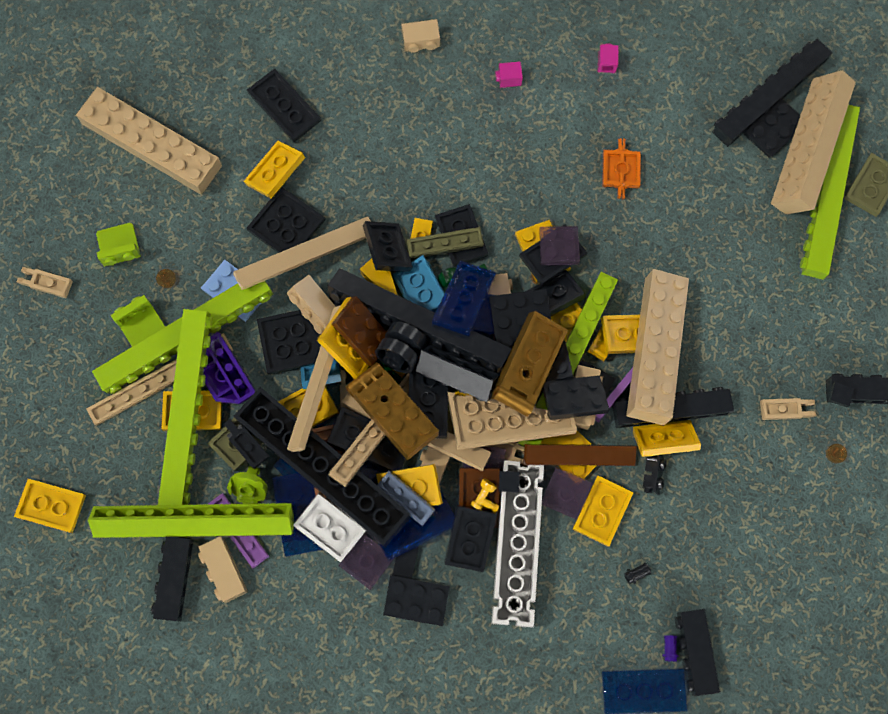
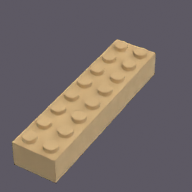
M843 70L813 78L771 202L773 206L784 214L815 209L856 83Z
M99 87L94 90L76 114L82 125L201 195L222 167L217 156Z
M652 269L645 278L627 417L663 426L673 418L689 278Z

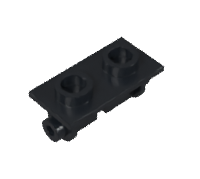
M662 454L658 455V458L657 455L646 457L645 471L652 472V475L644 474L642 487L644 493L651 494L653 490L655 494L660 495V490L664 488L662 471L666 470V459H664Z

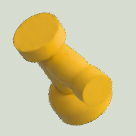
M483 479L480 484L482 489L471 505L479 510H482L484 506L496 513L499 505L494 504L486 499L489 492H494L497 486Z

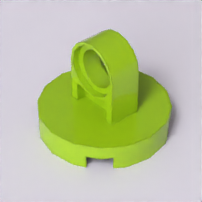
M249 466L247 472H239L231 476L227 486L228 493L230 495L233 493L237 497L236 500L244 504H257L261 500L263 502L268 488L264 480L257 476L260 473V468L257 467L254 470L252 466Z

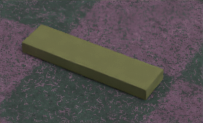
M480 227L406 239L410 259L419 258L422 255L431 256L484 246Z

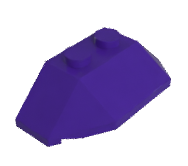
M217 332L210 337V346L206 349L208 364L207 367H204L203 375L206 377L205 385L216 402L242 404L256 390L233 351L221 334Z

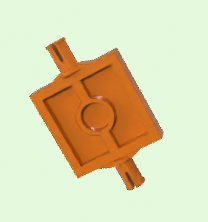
M618 139V149L603 151L602 187L618 188V199H625L626 188L640 187L641 152L626 149V139Z

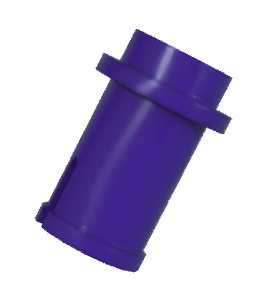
M664 636V654H662L664 661L677 662V658H679V655H677V636Z

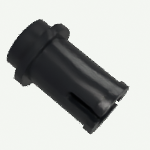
M643 563L632 570L627 569V572L624 573L625 579L629 584H636V581L651 575V570L647 563Z

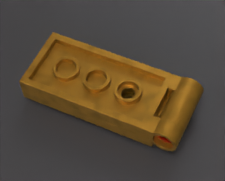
M536 311L529 313L495 385L496 388L492 393V398L526 417L529 416L534 409L535 402L568 330Z
M375 363L345 386L348 393L407 460L439 435V430L379 363Z

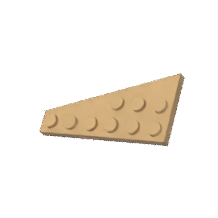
M448 392L447 395L458 450L576 434L577 432L574 417L550 420L547 410L535 408V406L531 414L526 417L495 399H490L486 402L479 401L470 395L459 396Z

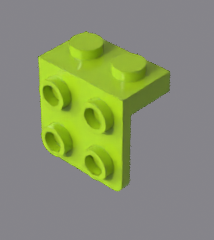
M132 223L97 231L96 236L100 251L96 253L98 260L104 267L141 257Z
M145 295L135 297L130 304L117 308L111 315L132 347L166 327Z

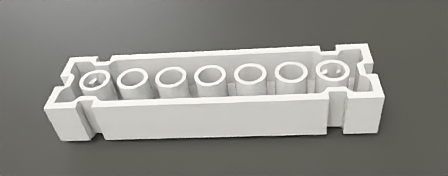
M504 460L503 471L520 472L519 481L522 479L527 486L525 485L524 488H521L519 485V493L501 492L493 599L498 600V607H492L491 624L509 625V620L516 621L515 626L534 627L535 610H530V603H534L536 598L543 489L538 487V483L543 481L544 465L520 467V462ZM511 599H515V603L519 604V607L515 608L516 610H512V607L508 606V603L512 602Z

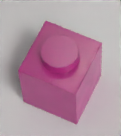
M600 45L598 72L616 73L619 45Z
M521 62L499 63L498 71H495L496 82L500 83V88L522 85Z

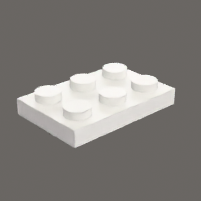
M320 493L316 495L293 524L294 527L339 562L345 558L365 533V530Z

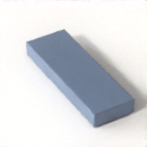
M388 471L377 485L408 511L411 517L421 525H424L436 510L391 471Z

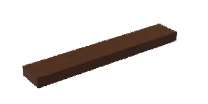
M524 444L523 464L635 466L637 446Z

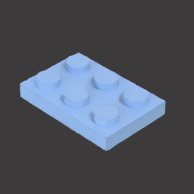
M224 260L201 289L212 298L216 297L238 283L233 275V271L238 269ZM261 303L254 306L252 311L242 313L238 317L246 322Z

